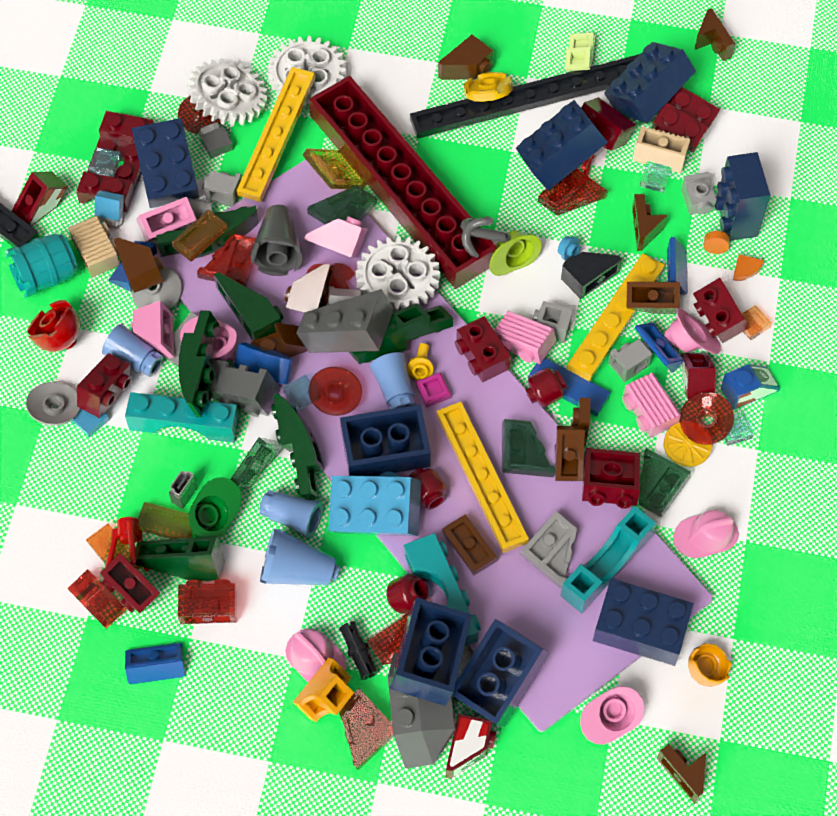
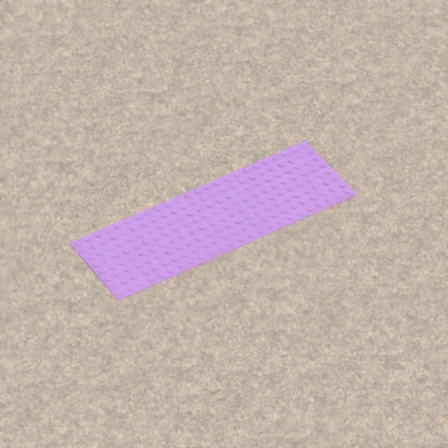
M310 156L272 180L262 202L244 198L223 211L236 210L243 206H256L259 224L240 240L215 253L188 260L187 252L161 257L160 252L154 255V257L159 255L162 265L171 268L180 277L182 282L180 300L190 312L199 316L201 310L211 311L215 319L235 329L237 342L234 352L235 358L231 361L234 365L239 343L247 342L251 344L252 340L216 288L215 273L220 272L268 298L272 306L277 305L282 312L284 319L281 320V323L299 326L304 313L286 308L287 301H285L287 288L292 286L295 280L323 264H331L335 268L330 286L337 289L360 290V288H357L356 270H358L357 261H362V252L369 254V245L377 248V240L386 244L388 236L315 156ZM279 204L291 210L303 252L301 266L295 272L292 269L287 271V275L271 276L260 272L258 266L255 263L252 264L251 250L267 209L272 205ZM347 216L362 221L361 226L368 229L358 258L346 256L304 239L307 233L334 220H346ZM395 258L394 260L399 261L402 260V258ZM378 273V274H375V275H376V276H383L384 274ZM413 274L412 276L418 277V276H421V275H420V274ZM399 289L393 290V292L397 293L402 291ZM434 289V298L428 297L427 305L419 302V305L424 310L441 305L453 317V327L421 336L414 340H408L407 350L400 353L405 355L407 367L410 358L417 356L419 344L429 345L427 359L433 364L432 375L441 373L451 393V399L426 408L416 387V381L419 380L409 376L416 405L421 404L431 452V467L423 469L430 468L437 471L447 487L446 499L434 509L420 508L419 536H376L407 574L412 573L404 557V544L435 533L438 542H444L448 552V557L445 558L449 566L454 565L459 577V581L456 583L460 591L463 589L466 591L470 605L467 606L470 614L477 616L481 626V630L478 631V642L467 645L473 653L495 619L505 623L550 652L547 660L518 705L519 709L539 732H545L642 656L593 641L608 586L581 614L560 596L562 587L559 588L519 554L526 544L502 553L440 425L436 411L462 402L529 541L555 511L577 528L566 579L580 564L587 563L602 548L613 533L616 525L632 509V506L626 509L619 508L616 504L610 503L593 506L588 501H582L583 481L555 480L554 445L556 444V428L558 424L538 402L531 403L525 388L509 370L483 383L478 375L474 376L471 373L467 358L464 354H459L454 343L456 341L457 329L466 325V323ZM328 294L324 306L328 305ZM309 351L290 357L293 359L289 381L285 385L277 383L280 387L278 393L299 412L311 429L322 456L325 469L323 473L331 481L332 476H349L341 435L340 417L390 409L386 404L375 376L369 368V365L374 360L358 364L349 352L309 353ZM414 470L397 472L396 474L400 477H409ZM465 514L497 556V562L476 575L471 573L442 533V528ZM655 532L649 541L614 578L694 603L690 619L712 601V595ZM424 580L428 587L427 598L431 602L446 606L447 599L441 588L430 581Z

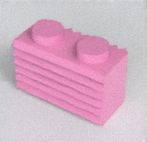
M509 310L494 330L508 352L519 355L523 361L528 363L533 361L534 363L541 364L556 342L554 328Z
M654 373L645 375L625 386L622 397L623 403L629 411L632 410L635 416H637L636 422L642 432L646 431L650 438L668 430L672 425L679 422L681 414Z

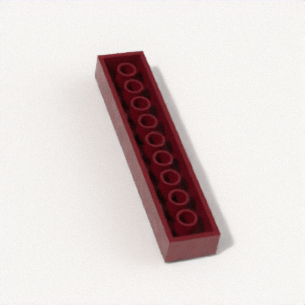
M350 75L309 98L310 117L415 242L420 241V248L428 246L429 254H435V262H439V271L454 289L459 288L490 268L491 257L498 247L492 240L471 236V243L479 257L476 258L465 250L461 239L463 230L460 226L464 219L471 218V216Z

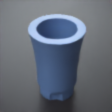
M122 323L118 324L110 332L102 347V355L106 356L107 353H110L131 364L130 368L148 377H151L158 371L164 358L155 348L133 334Z
M395 352L383 355L369 365L390 409L416 405L403 353Z
M268 490L261 500L259 513L262 516L268 517L271 521L291 528L307 538H311L320 523L323 503L291 496L280 491L277 493Z

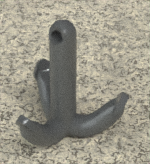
M488 216L477 219L474 217L466 218L461 222L460 226L463 230L462 244L465 250L476 258L479 257V254L471 243V236L505 243L510 240L509 234L480 227L489 226L493 223V218Z

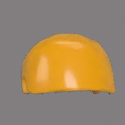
M704 643L692 650L688 659V669L691 677L698 684L714 687L730 678L729 671L732 663L727 659L725 652L719 646Z

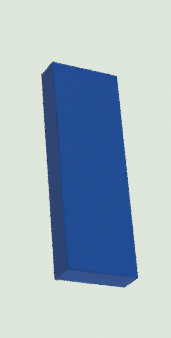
M544 358L541 364H535L528 378L545 368H550L553 371L558 370L567 387L564 390V397L562 399L578 406L580 397L591 398L590 413L595 416L599 415L610 397L611 392Z

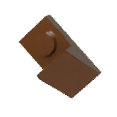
M710 8L707 10L701 24L694 49L697 50L711 44L714 53L718 54L722 61H726L732 58L735 42L713 9Z
M634 194L632 214L637 251H642L663 231L667 215H651L650 204L645 202V194Z
M274 323L275 333L251 342V345L264 351L274 350L288 357L308 351L296 333L299 326L283 323Z
M557 426L556 444L554 445L556 481H583L584 426Z
M667 744L659 751L656 759L691 801L696 804L700 800L704 789L706 753L687 766V760L682 752L677 748L673 749L670 744Z

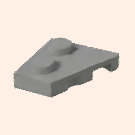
M555 511L519 554L561 588L566 580V572L571 559L572 545L575 541L577 528Z

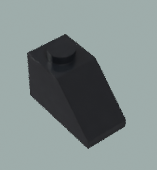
M581 252L577 256H571L565 260L562 265L561 280L581 300L620 272L622 258L619 255Z

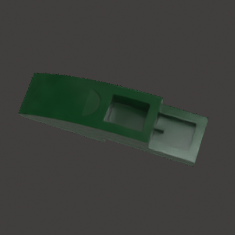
M243 206L227 212H215L212 215L205 216L207 225H195L188 229L167 231L164 234L156 235L161 257L187 252L188 260H192L228 247L240 240L259 224L256 206Z
M418 303L405 307L392 314L379 351L349 353L358 364L371 362L389 353L407 350L408 340H414L421 336L453 327V317L441 305L426 310Z
M206 310L200 311L194 333L183 334L179 352L178 371L181 390L186 403L196 417H202L204 408L208 405L211 385L216 378V371L209 360L213 356V346L216 337L219 336L220 325L211 311Z
M279 393L273 394L275 404H272L271 408L275 420L278 421L279 428L276 429V438L279 445L291 452V463L296 468L298 477L294 480L296 491L307 500L319 499L315 472L325 469L318 444L311 429L299 412Z

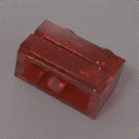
M227 579L215 580L214 584H203L199 580L186 581V584H179L177 614L180 624L237 623L236 584L231 583Z

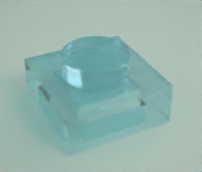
M96 147L89 163V172L114 177L121 160L120 152Z
M647 161L640 187L664 193L671 167Z
M306 374L283 386L284 394L297 411L320 399L319 393Z
M744 411L718 419L717 424L727 446L753 438L754 433Z

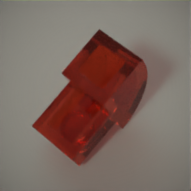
M88 569L67 588L106 629L127 610Z

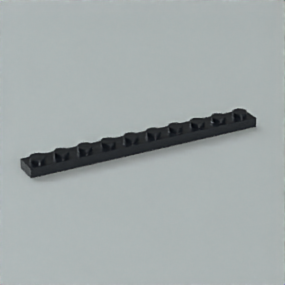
M640 54L595 65L590 70L572 71L514 86L508 95L493 101L482 102L464 99L410 113V122L418 139L606 90Z

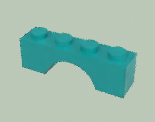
M130 392L125 413L128 428L132 431L156 433L159 429L165 427H182L194 430L205 436L208 440L235 443L239 423L238 409L235 404L208 401L202 417H196L186 403L185 398Z
M634 506L616 525L613 533L602 548L587 563L580 564L562 584L560 596L582 614L609 585L610 579H614L653 536L656 522Z
M435 533L404 544V557L411 573L440 587L447 599L446 607L470 614L467 607L470 605L466 591L464 589L460 591L456 583L459 581V577L454 565L449 566L445 558L448 557V552L444 542H438ZM475 614L471 617L465 646L478 642V631L481 630V626Z

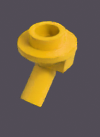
M420 343L417 356L410 358L407 364L408 375L415 380L427 378L433 373V364L427 359L429 345Z

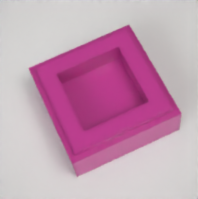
M441 373L416 381V387L426 408L451 399V393Z

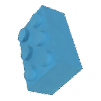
M332 476L328 531L339 534L419 536L421 480L412 477Z

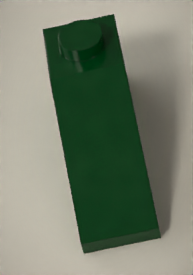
M220 272L214 274L216 288L252 341L275 333L274 323H281V320L284 319L277 305L272 306L268 298Z
M217 536L138 541L135 547V565L192 582L220 580L225 564Z

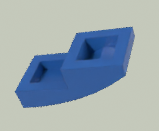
M243 342L238 345L234 367L239 368L240 364L249 367L248 371L259 373L260 368L266 369L276 383L285 385L289 381L293 359L274 350L264 351L247 342Z

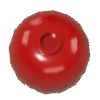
M58 300L49 304L52 309L44 313L41 310L31 321L27 329V333L30 335L28 337L34 344L48 352H59L72 348L77 342L81 329L80 317L74 308L66 300Z

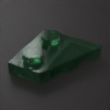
M356 185L310 205L307 208V214L325 225L337 219L346 220L347 216L362 221L377 204V198Z
M503 420L502 473L554 477L556 469L547 460L544 454L546 450L542 442L538 440L537 432L531 421Z
M258 437L230 480L239 489L247 490L252 487L263 471L284 450V447L279 445L276 440Z
M646 448L641 473L639 505L663 517L691 478V471Z

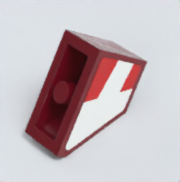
M52 171L31 172L11 211L32 227L58 207L68 186Z
M681 353V357L684 360L682 362L683 388L687 399L698 403L706 402L707 399H714L716 368L708 353Z
M458 714L445 778L452 779L484 759L487 748L493 749L496 732L491 731V721Z

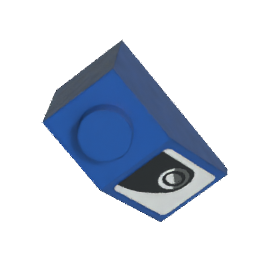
M751 364L726 373L720 388L732 410L780 391V387L768 367Z

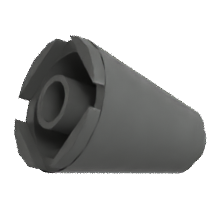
M278 204L270 206L265 213L251 250L252 264L255 263L258 266V270L264 274L284 276L287 275V271L294 269L295 272L302 264L303 252L291 210L284 205Z

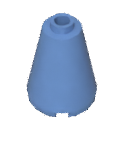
M274 528L265 553L260 583L328 586L330 581H336L339 565L335 564L336 558L280 529Z

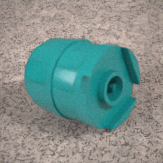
M54 233L41 238H35L20 247L15 246L5 250L6 258L11 257L13 261L12 264L8 265L20 292L25 290V298L36 294V291L57 286L59 283L73 277L74 273L78 271L72 249L62 234L57 235Z

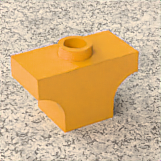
M328 657L293 703L314 722H317L318 719L329 713L337 715L354 694L348 687L351 676L334 659Z

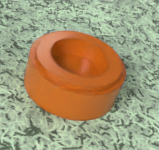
M711 231L704 236L703 247L709 253L722 254L729 249L730 238L724 232Z

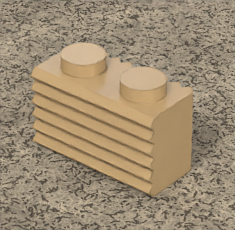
M642 126L636 141L633 161L681 173L690 139H685L684 136H675L674 133L670 135L669 132H660V130L656 131L654 128L650 129V127Z
M94 216L68 227L71 239L91 277L94 278L96 275L118 267L119 260L117 256L119 254L114 241L110 242L108 236H111L105 221L100 223L97 216Z

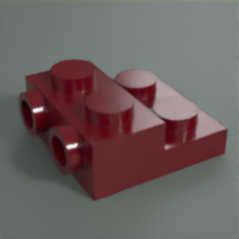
M681 87L661 108L651 128H654L656 131L660 130V132H669L670 135L674 133L675 136H684L685 139L689 138L688 151L690 150L694 153L720 112V109Z
M586 448L582 501H588L593 506H600L603 503L616 504L622 509L637 506L640 492V453Z

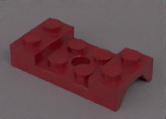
M111 111L105 112L99 128L100 138L87 172L83 171L76 190L79 203L84 204L91 198L95 199V195L101 190L124 195L123 212H128L141 175L131 128L153 124V119ZM119 160L124 162L123 165L119 167L111 166V164L114 161Z

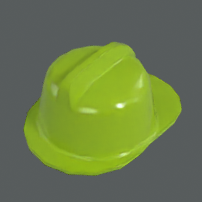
M518 230L507 232L510 240L505 243H496L498 249L494 252L489 264L491 273L495 276H502L529 266L537 259L541 252L542 244L540 239L535 235L525 234Z

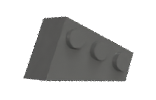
M379 289L304 312L296 333L309 353L379 351L394 308L383 290Z
M209 360L216 371L215 381L209 391V401L214 399L220 401V403L235 404L237 407L243 408L244 412L251 416L259 417V414L269 417L272 409L271 406L274 404L273 394H277L280 387L266 369L260 368L259 373L249 372V367L240 364L239 368L229 366V363L226 361Z

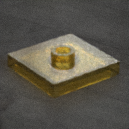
M306 148L302 155L330 189L364 190L368 184L340 150Z

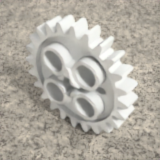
M308 36L307 41L304 42L301 37H298V43H294L290 39L288 47L281 44V51L274 50V57L269 58L270 65L267 66L268 82L271 83V89L276 90L277 97L281 92L291 67L315 73L316 79L303 107H306L309 98L347 77L346 61L343 60L342 53H337V46L330 48V41L321 44V38L312 42L311 36Z
M221 58L220 63L211 59L210 65L203 61L201 67L196 66L195 71L191 72L187 84V95L191 96L190 103H197L195 110H204L202 116L205 117L210 114L212 116L211 121L214 122L218 118L222 125L227 120L231 126H234L235 121L244 125L245 119L251 123L253 117L259 118L268 97L266 96L267 88L263 87L264 81L258 80L259 74H250L252 68L243 69V63L236 66L233 60H230L229 64H227Z
M397 236L396 242H392L387 237L386 244L377 240V248L369 245V254L362 252V261H357L358 270H356L357 288H360L361 295L382 289L395 312L401 308L419 304V302L427 305L428 297L434 298V289L439 288V262H435V254H429L428 246L420 249L419 240L413 245L411 244L410 237L405 242H401L400 236ZM395 258H402V260H399V261L394 260V259H395ZM381 273V274H384V275H383V276H376L375 274ZM413 274H420L421 276L415 277V276H412V275H413ZM396 289L402 290L401 292H398V293H397V292H393V290H396Z

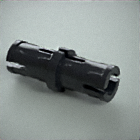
M351 621L350 626L348 623H345L339 628V631L342 633L349 649L347 654L349 658H353L361 680H367V676L370 679L378 674V670L375 668L368 652L370 647L368 643H364L356 621Z

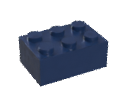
M651 42L627 66V69L611 83L604 94L612 107L625 117L648 123L691 78L696 70L683 49Z
M573 100L562 107L550 120L544 122L533 134L523 139L515 149L534 176L549 191L608 142L587 114Z
M182 118L131 128L149 207L164 206L174 202L175 199H181L182 196L192 199L199 198Z
M758 152L727 156L725 167L721 168L722 178L717 184L718 193L715 196L717 199L715 210L720 211L721 231L729 236L730 241L758 237L770 199L769 188Z
M421 404L340 417L341 435L349 476H379L384 472L397 473L431 467V452Z
M611 578L593 641L675 666L680 655L694 603Z
M416 597L408 614L389 689L446 706L454 692L472 614Z
M495 619L457 679L452 696L494 724L505 727L547 660L550 652L510 626Z

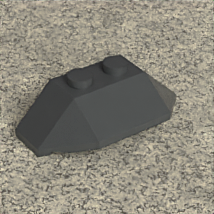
M393 653L388 673V686H390L398 653ZM389 689L393 735L404 767L409 769L435 765L439 758L438 756L456 731L453 696L450 697L446 706Z

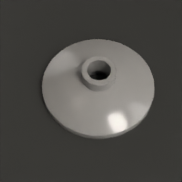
M163 266L164 270L160 274L164 282L157 284L155 290L151 291L153 286L136 293L132 289V298L137 308L161 301L169 310H172L179 302L182 294V282L177 273L171 268Z
M60 382L40 384L30 391L26 399V408L29 415L35 421L44 425L59 426L72 421L80 411V408L77 407V392L69 385Z

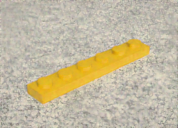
M291 67L237 188L238 196L262 202L316 79L315 73Z
M642 253L569 361L567 370L589 382L591 381L636 313V310L626 309L627 282H656L664 271L665 265Z
M462 402L437 410L436 416L502 553L527 544L529 538Z

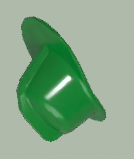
M225 477L209 480L202 487L192 503L188 514L189 526L197 537L217 536V538H220L224 535L241 505L239 487L232 480Z

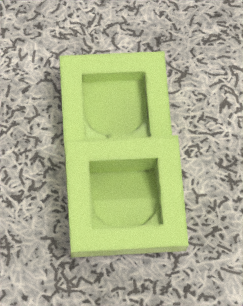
M594 32L570 34L569 48H566L565 71L590 70L595 47Z

